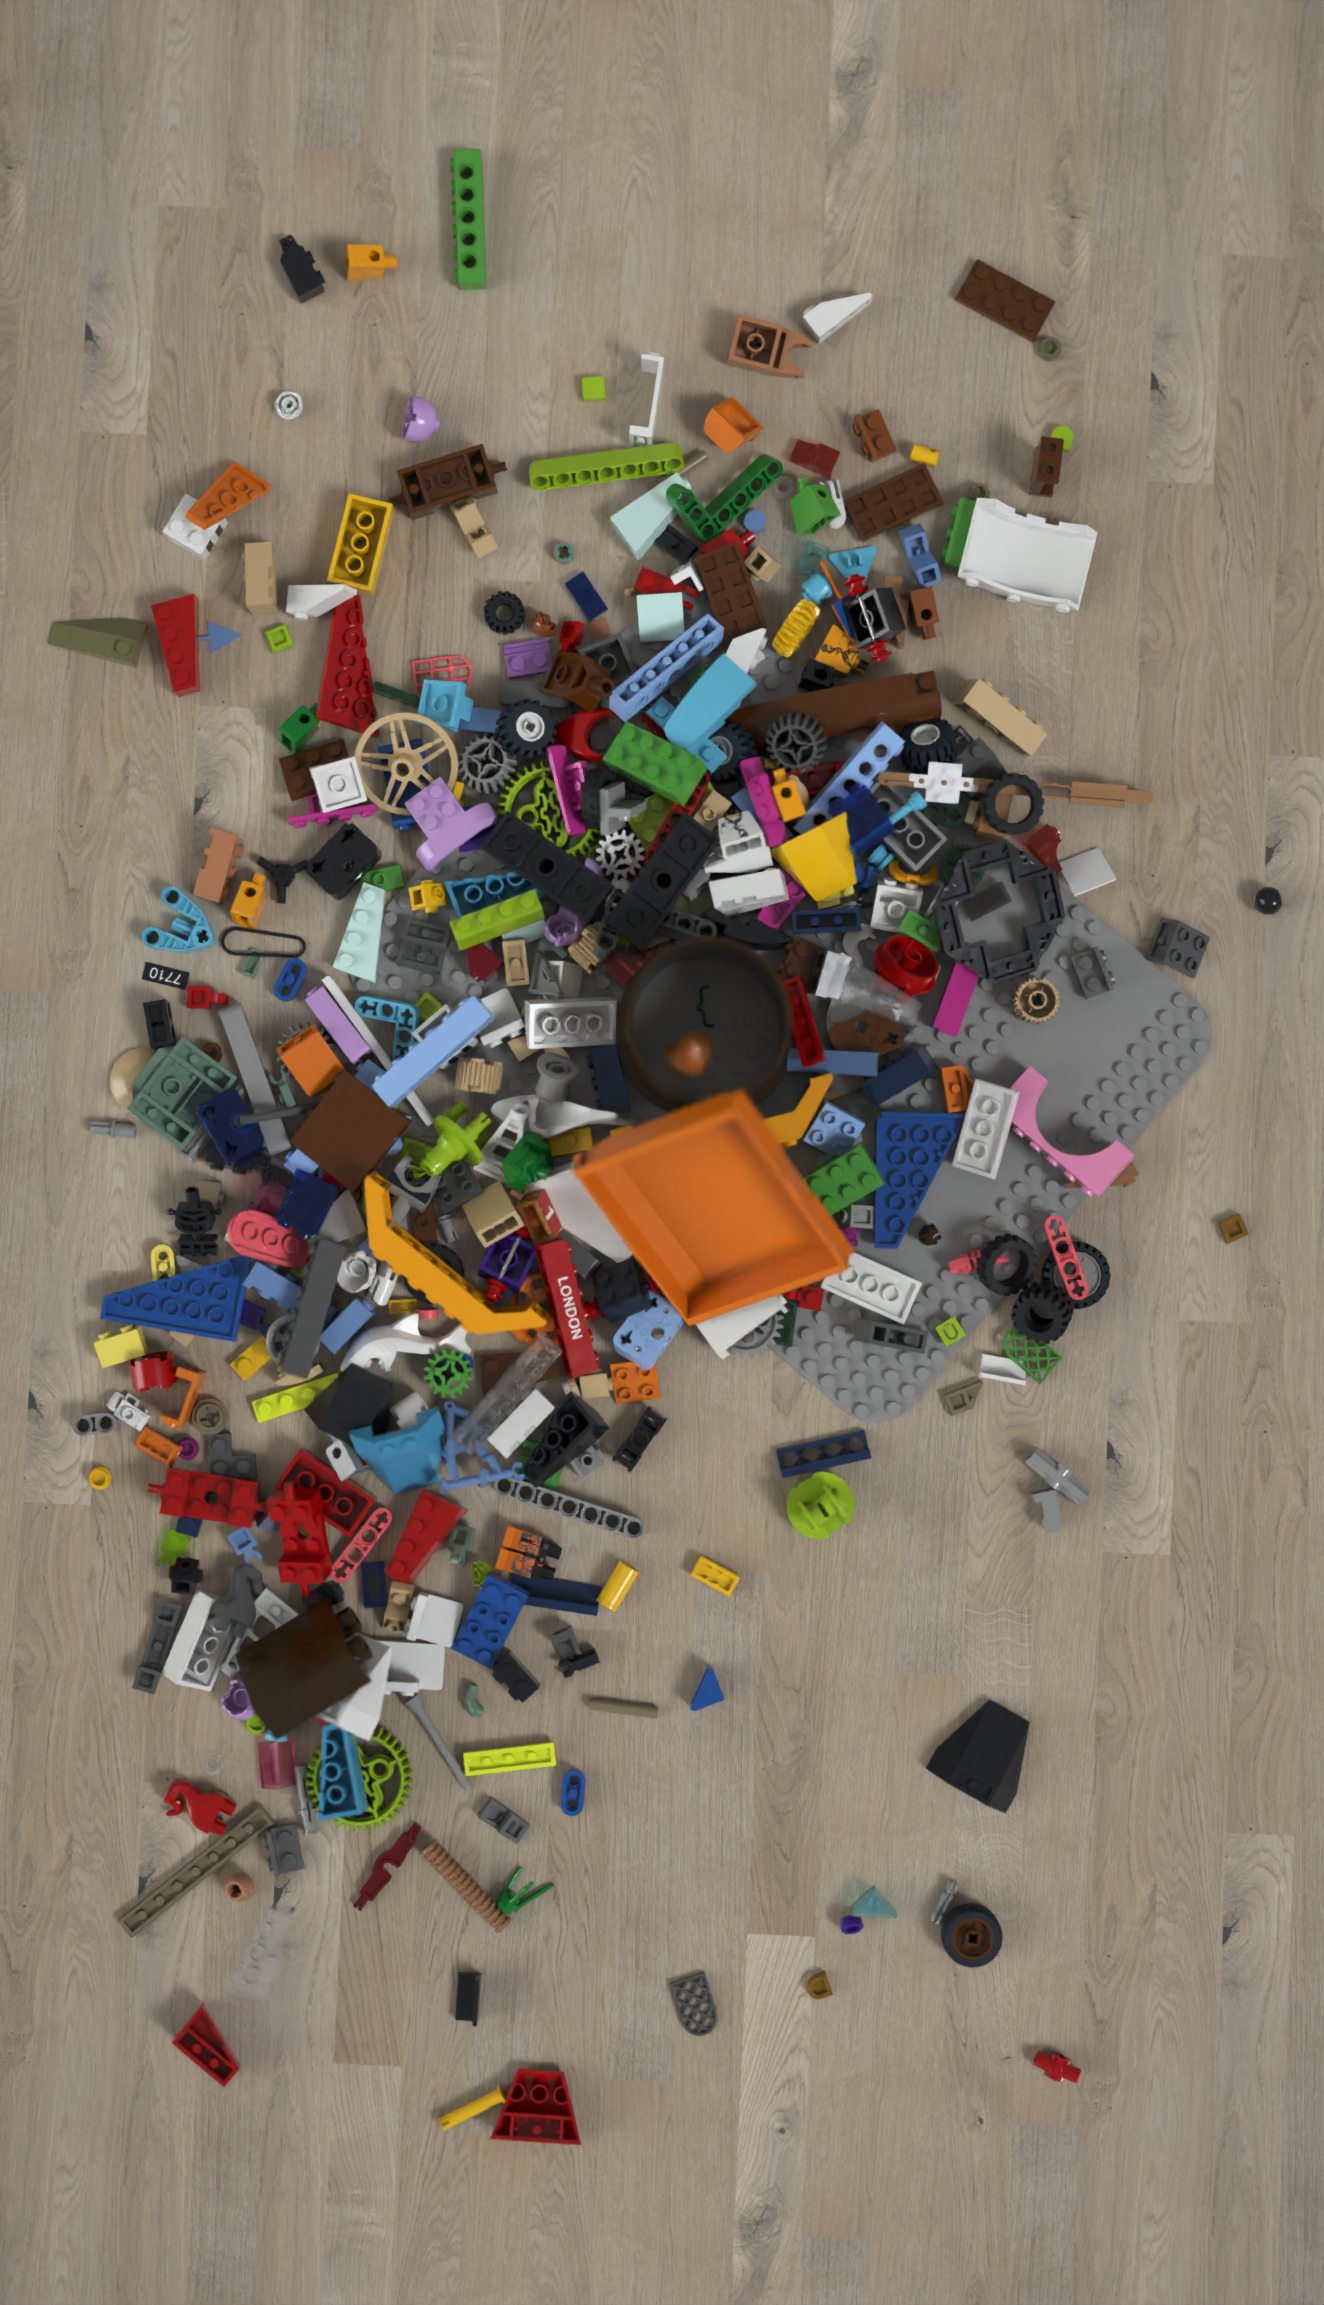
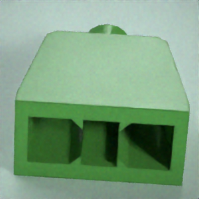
M804 477L797 481L800 492L790 501L797 535H814L841 514L825 485H812L809 477Z

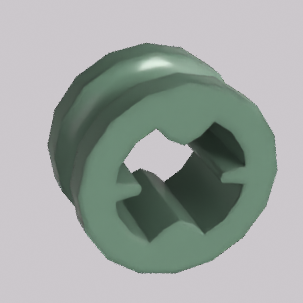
M561 542L554 548V558L559 564H569L574 558V550L569 543ZM564 548L568 549L569 557L566 558L564 556V559H562L558 551L560 549L564 551Z

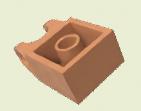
M739 315L726 364L769 376L801 379L804 378L805 371L791 364L788 359V351L793 348H810L813 342L809 338L788 330L781 325ZM755 341L760 348L753 349L750 345Z

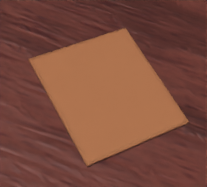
M606 617L586 623L592 640L611 634Z

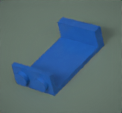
M422 738L409 740L412 750L424 745ZM399 742V747L405 746L404 742ZM392 744L377 747L380 754L394 753ZM425 750L420 752L423 758L426 757ZM380 758L381 763L388 764L389 759ZM426 763L422 768L429 774L428 764ZM383 770L387 789L392 773ZM422 774L418 777L427 785L431 784ZM397 779L388 800L390 805H392L402 784ZM409 781L395 807L407 808L404 803L422 789L412 781ZM391 813L392 827L398 829L399 832L411 830V826L418 825L412 815Z

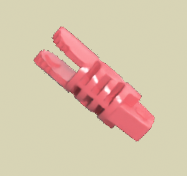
M982 1249L958 1255V1259L948 1262L951 1274L961 1272L968 1274L976 1271V1268H978L977 1259L980 1258ZM1005 1254L1000 1255L995 1265L1008 1262L1007 1256Z

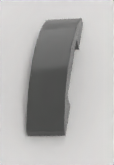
M159 1600L145 1652L132 1686L133 1689L155 1694L169 1655L182 1605Z

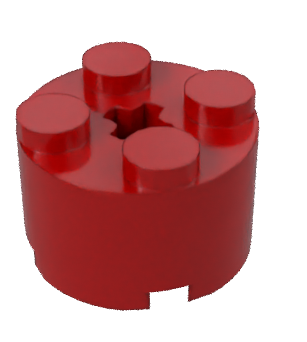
M167 1351L143 1355L142 1360L136 1361V1358L128 1360L133 1388H136V1393L149 1391L150 1387L158 1386L159 1389L170 1388L178 1380V1377L175 1376L177 1368L173 1351L168 1354Z

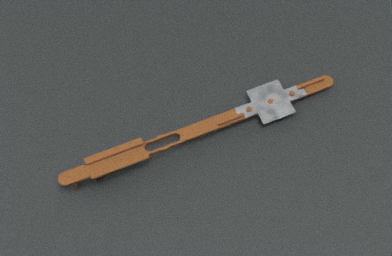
M929 762L928 774L884 771L878 775V781L882 785L926 788V802L953 804L959 803L960 791L985 793L986 787L994 779L961 777L962 764ZM1071 781V785L1055 782H1036L1037 786L1068 787L1070 792L1066 796L1041 795L1051 799H1069V804L1125 808V803L1150 804L1153 800V794L1150 791L1127 789L1128 785ZM1008 785L998 793L1029 796L1022 787L1017 785Z

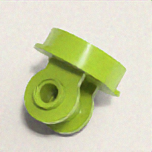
M817 1471L803 1478L789 1491L786 1509L790 1522L798 1532L812 1539L824 1540L829 1537V1533L836 1531L844 1523L848 1524L852 1520L855 1501L850 1487L842 1478L830 1472Z

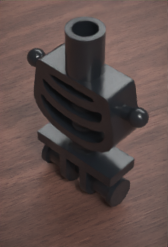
M188 1187L185 1189L186 1202H179L176 1210L172 1208L167 1210L168 1215H175L176 1228L181 1232L187 1233L180 1234L178 1239L180 1255L191 1254L192 1257H196L197 1252H201L202 1257H206L207 1254L217 1256L218 1244H215L218 1239L217 1234L204 1233L209 1232L213 1228L216 1215H221L222 1210L220 1208L214 1210L211 1202H200L199 1189L197 1187Z

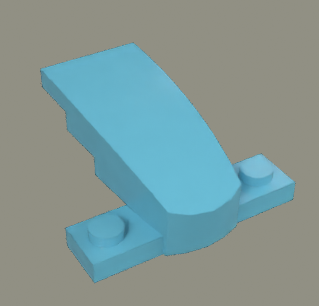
M723 653L700 677L676 709L666 699L661 697L646 713L650 719L665 731L666 737L672 744L700 757L707 770L712 774L727 759V755L709 737L725 724V719L741 705L740 701L757 684Z

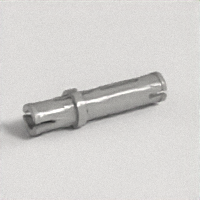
M308 1764L296 1765L293 1767L300 1803L298 1812L302 1817L304 1835L318 1833L315 1818L317 1810L311 1802L312 1795L308 1794L311 1786L306 1785V1782L310 1780L306 1776Z

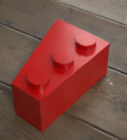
M202 2003L173 2038L172 2044L221 2086L225 2087L240 2069V2064L204 2003Z

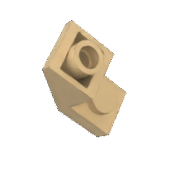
M392 1580L389 1600L384 1615L383 1630L405 1634L404 1629L409 1617L415 1585Z

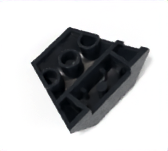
M351 1363L304 1411L318 1429L353 1446L349 1435L350 1431L372 1426L375 1437L387 1434L393 1383L359 1365Z

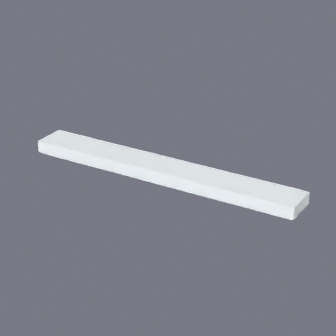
M326 976L322 979L323 983L386 1070H390L393 1066L388 1054L333 978ZM412 1091L406 1098L427 1127L430 1128L433 1125L434 1118L417 1094Z

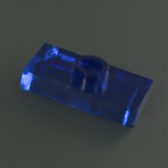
M584 572L564 583L589 622L608 610Z

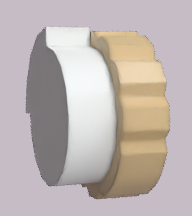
M569 1377L567 1381L561 1383L566 1396L572 1391L582 1399L574 1378Z

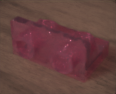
M272 1179L267 1184L262 1183L256 1191L258 1195L256 1201H251L245 1211L255 1210L280 1218L295 1194Z

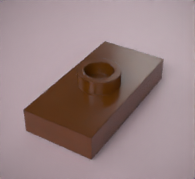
M432 1198L422 1213L411 1207L414 1238L423 1245L438 1243L434 1201Z

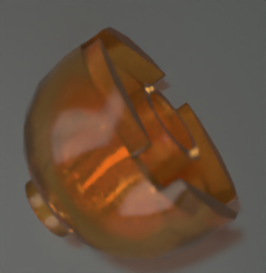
M703 1032L683 1036L678 1039L679 1044L673 1047V1044L670 1043L665 1047L664 1053L670 1066L677 1072L683 1074L690 1073L691 1076L703 1073L704 1068L710 1063L713 1056L710 1036L708 1033L704 1036Z

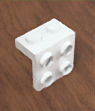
M502 989L481 999L496 1017L479 1032L484 1047L489 1046L491 1049L502 1044V1039L509 1036L513 1039L523 1034L522 1030L525 1029V1024L508 989Z
M420 1592L418 1597L413 1598L410 1610H413L414 1613L412 1619H407L404 1629V1632L408 1633L406 1639L412 1641L421 1639L451 1647L464 1608L463 1604Z

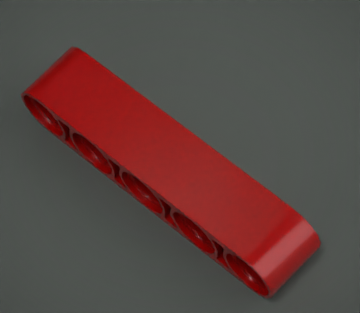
M707 772L703 775L705 779L704 785L696 786L691 794V797L694 799L692 805H684L683 807L674 802L645 853L644 865L648 862V857L661 844L659 842L660 836L667 835L674 826L670 818L673 815L681 816L684 812L690 816L693 814L708 787L709 775Z

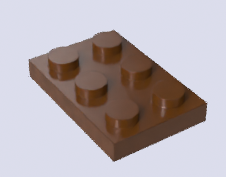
M344 739L279 759L291 801L317 793L309 767L335 762L349 756Z

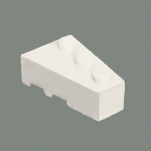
M768 868L763 872L709 882L714 908L721 911L727 917L790 900L784 874L780 869Z
M538 1388L534 1391L529 1389L521 1398L523 1402L518 1407H513L506 1415L508 1418L502 1424L499 1423L487 1439L506 1459L556 1407Z

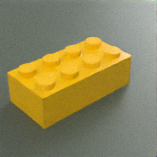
M348 494L327 578L329 585L345 584L356 589L358 594L374 597L395 513L393 504Z

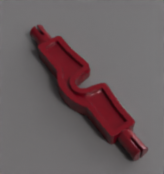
M414 1822L407 1833L402 1832L391 1849L384 1851L378 1856L371 1876L360 1890L361 1896L353 1905L355 1908L358 1907L357 1910L361 1911L368 1900L372 1902L382 1888L391 1880L392 1875L384 1868V1864L389 1863L397 1868L402 1865L408 1852L415 1844V1836L422 1829L418 1823Z

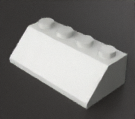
M199 1589L196 1590L161 1673L175 1684L211 1692L220 1671V1666L223 1664L233 1637L228 1635L232 1623H229L227 1631L212 1627L216 1615L212 1614L211 1611L215 1603L222 1596Z

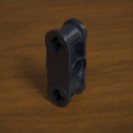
M650 1406L647 1407L638 1420V1424L611 1459L625 1466L629 1473L636 1466L651 1440L667 1421L666 1417L662 1418L653 1412ZM648 1417H650L651 1419H653L654 1421H656L657 1424H655V1423H653L652 1421H650V1420L648 1419ZM636 1433H643L646 1437L645 1443L641 1446H637L633 1442V1437ZM622 1455H625V1456L628 1457L631 1461H628V1460L625 1459Z

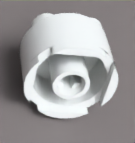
M416 1391L390 1408V1412L395 1419H399L396 1422L401 1429L418 1425L416 1413L429 1410L425 1401Z

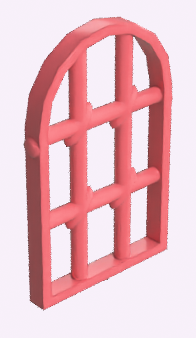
M448 655L412 661L413 680L417 697H421L418 687L423 686V683H417L416 675L429 673L432 680H438L435 679V672L448 670V672L450 671L451 679L440 681L456 682L468 680L466 683L468 686L472 680L471 666L466 659L460 656ZM447 659L449 661V667L436 668L433 665V661ZM452 659H460L466 664L455 666L452 663ZM430 663V669L415 670V664ZM469 667L470 676L454 677L453 669Z

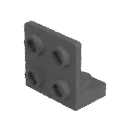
M1162 918L1146 960L1154 964L1166 965L1190 978H1195L1210 937L1181 921Z

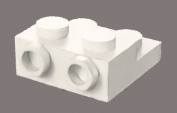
M884 877L883 881L878 880L870 928L905 934L897 928L908 909L919 914L923 888L919 887V884L907 882L905 885L896 883V879Z

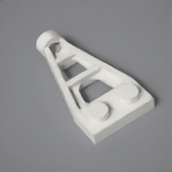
M517 1102L512 1105L508 1116L481 1148L480 1152L483 1156V1161L478 1166H474V1170L506 1184L502 1161L505 1158L493 1153V1150L497 1145L512 1150L521 1137H523L526 1119L529 1114V1108L525 1104ZM505 1129L517 1133L516 1142L502 1136Z
M267 1587L254 1602L256 1608L255 1622L259 1616H264L275 1625V1629L299 1615L296 1610ZM246 1628L243 1638H236L227 1659L220 1666V1670L232 1679L240 1672L235 1654L240 1651L239 1648L247 1636L255 1642L260 1639L254 1633L253 1628Z

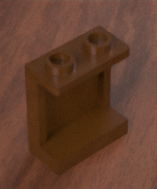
M1041 436L1034 451L1029 495L1052 498L1054 484L1057 485L1060 478L1063 439Z

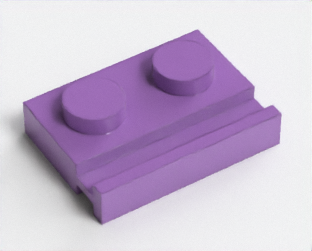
M548 638L503 645L509 679L548 673L552 664Z

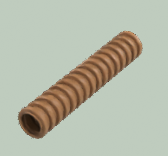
M435 1839L431 1840L421 1850L420 1854L426 1856V1861H431L430 1865L435 1866V1870L440 1871V1875L445 1876L447 1882H451V1887H456V1892H461L460 1896L465 1897V1901L470 1902V1906L475 1907V1911L481 1913V1918H486L485 1922H489L490 1927H494L496 1933L504 1930L511 1922V1917L505 1916L506 1914L496 1906V1902H492L491 1897L486 1896V1891H481V1886H477L476 1881H472L471 1876H467L466 1871H462L461 1866L456 1865V1860H451L452 1856L447 1855V1851L445 1849L442 1850V1846L440 1844L437 1845Z

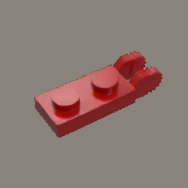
M644 567L641 568L634 585L635 590L646 595L682 592L691 597L699 596L697 590L684 586L681 582L674 585L671 578ZM683 600V608L692 611L694 605L689 601Z

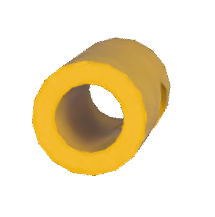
M914 443L909 460L919 463L925 462V465L935 467L940 451Z

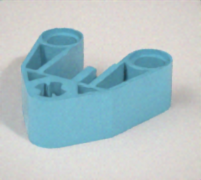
M169 886L165 888L161 895L163 902L197 923L193 925L178 917L173 920L171 929L189 937L188 941L158 928L148 927L142 932L143 943L152 949L183 954L212 947L215 944L216 936L206 913L177 887ZM172 892H177L179 895L175 903H170L168 900ZM154 932L158 933V941L150 944L148 940L149 935ZM205 932H207L206 935L209 937V939L207 940V942L203 940V943H201L202 939L199 938L200 935H205Z

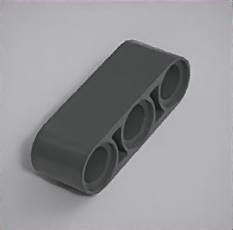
M550 1227L539 1237L543 1242L554 1239ZM561 1228L555 1238H566V1241L570 1243L572 1254H570L571 1262L575 1264L577 1272L589 1281L592 1277L591 1275L596 1273L603 1264L567 1231Z

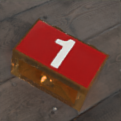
M545 1188L524 1194L516 1205L534 1245L554 1240L563 1227Z

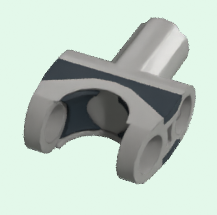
M406 1155L399 1162L387 1179L392 1184L389 1188V1193L394 1195L391 1201L393 1221L401 1226L411 1207L421 1213L427 1208L441 1179L439 1174L436 1177H431L425 1183L414 1181L410 1175V1164L413 1158L409 1155Z

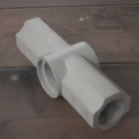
M1037 1447L1025 1460V1463L1041 1475L1046 1483L1056 1491L1063 1493L1074 1504L1079 1506L1088 1496L1089 1489L1071 1476L1072 1473L1057 1461L1054 1462Z

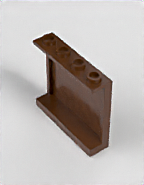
M344 1070V1072L340 1071L332 1081L334 1084L330 1090L326 1089L320 1095V1102L316 1108L312 1107L306 1113V1120L302 1126L299 1124L292 1131L291 1136L293 1137L289 1142L354 1193L358 1192L362 1187L364 1180L376 1169L412 1123V1120L406 1115L400 1114L393 1107H388L381 1097L353 1076L350 1070Z

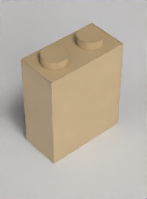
M500 1180L484 1188L483 1193L461 1205L484 1248L524 1226Z

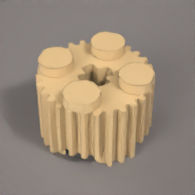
M597 921L593 925H588L581 933L584 937L579 941H575L567 950L570 956L589 974H592L597 969L595 967L597 963L601 964L607 960L598 958L593 951L601 922ZM600 943L603 948H610L608 944Z
M1039 977L1037 979H1028L1019 985L1015 990L1016 993L1013 994L1015 997L1012 999L1013 1011L1016 1012V1015H1019V1019L1023 1018V1022L1027 1021L1028 1024L1031 1022L1033 1025L1044 1023L1055 1016V1013L1058 1012L1057 1009L1060 1008V1005H1058L1060 1003L1058 1000L1060 996H1057L1059 991H1056L1057 988L1054 987V983L1051 984L1050 980L1046 981V978L1042 980ZM1038 996L1041 1005L1034 1006L1031 998Z
M459 1057L455 1079L456 1089L498 1095L501 1087L503 1063L496 1061L487 1062L484 1059Z

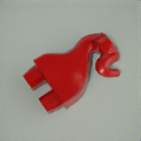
M175 1779L163 1801L165 1804L174 1807L173 1810L167 1811L166 1816H176L182 1813L184 1804L177 1797L178 1794H182L193 1825L206 1834L212 1832L222 1835L228 1823L217 1817L220 1811L232 1816L237 1803L228 1798V1794L223 1791H202L185 1779Z

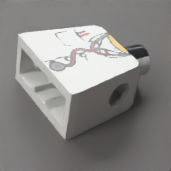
M729 809L726 811L725 817L718 820L720 845L725 861L766 849L763 831L749 811L738 813L736 809Z

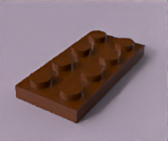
M979 259L975 261L955 298V301L1032 343L1035 341L1056 302Z
M925 462L843 501L862 543L944 504Z
M737 541L694 557L715 619L724 627V643L731 642L732 639L755 630L767 628Z

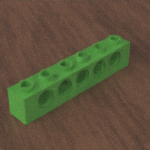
M454 149V158H450V170L455 172V180H451V194H455L456 202H452V216H456V224H452L453 238H457V246H453L454 260H458V269H454V281L459 283L460 290L487 289L481 149ZM465 172H470L472 174V176L468 179H464L461 177V175ZM466 194H470L473 196V198L469 201H464L462 199V197ZM467 216L474 218L470 223L462 221ZM468 238L475 240L472 245H465L463 242ZM472 260L475 262V265L468 268L464 266L465 262Z

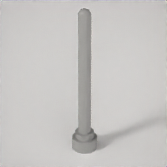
M419 1693L413 1695L404 1702V1705L408 1711L411 1710L412 1713H416L463 1789L469 1791L472 1788V1784L423 1709V1698Z

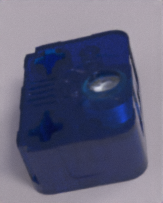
M226 1089L198 1105L199 1110H197V1114L227 1166L236 1167L265 1150L266 1142L256 1123L243 1126L238 1124L240 1117L249 1115L250 1112L236 1089ZM211 1110L214 1114L215 1121L208 1116V1111ZM228 1145L235 1151V1156L232 1157Z

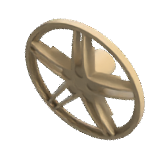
M395 712L373 722L361 736L355 751V759L366 796L374 804L388 812L398 815H412L408 808L395 807L409 781H412L422 790L428 786L418 778L421 774L430 783L435 781L422 766L446 749H448L451 758V773L447 785L452 791L458 776L459 762L456 747L447 731L433 719L415 712ZM402 719L424 723L440 735V738L412 750ZM394 720L399 721L402 737L405 746L399 747L398 735ZM390 722V734L394 753H362L370 735L380 726ZM441 741L445 742V745L424 758L420 754V752ZM361 758L389 759L388 764L361 760ZM362 766L392 773L383 801L367 785L363 776ZM397 779L402 784L392 805L387 802Z

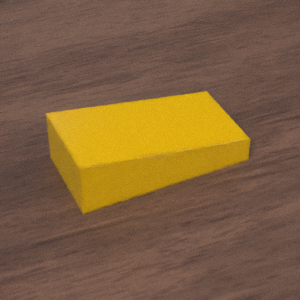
M416 1299L388 1300V1314L416 1313Z

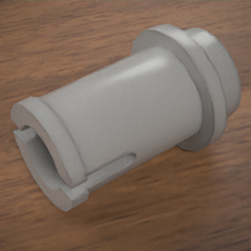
M450 1213L437 1217L439 1221L437 1225L440 1224L446 1243L460 1239L453 1223L454 1217H451Z

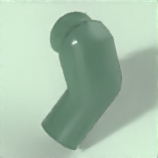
M546 938L540 939L536 946L539 953L545 954L547 951H555L563 960L570 955L566 946L556 947L554 942H550Z
M468 1683L463 1704L470 1716L480 1717L484 1713V1707L478 1704L475 1699L479 1686Z

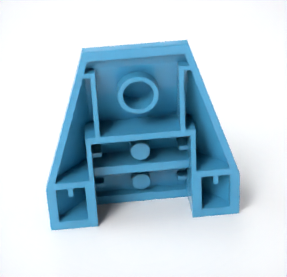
M438 1407L416 1413L418 1425L376 1437L372 1426L349 1432L357 1454L395 1495L440 1482L444 1423Z

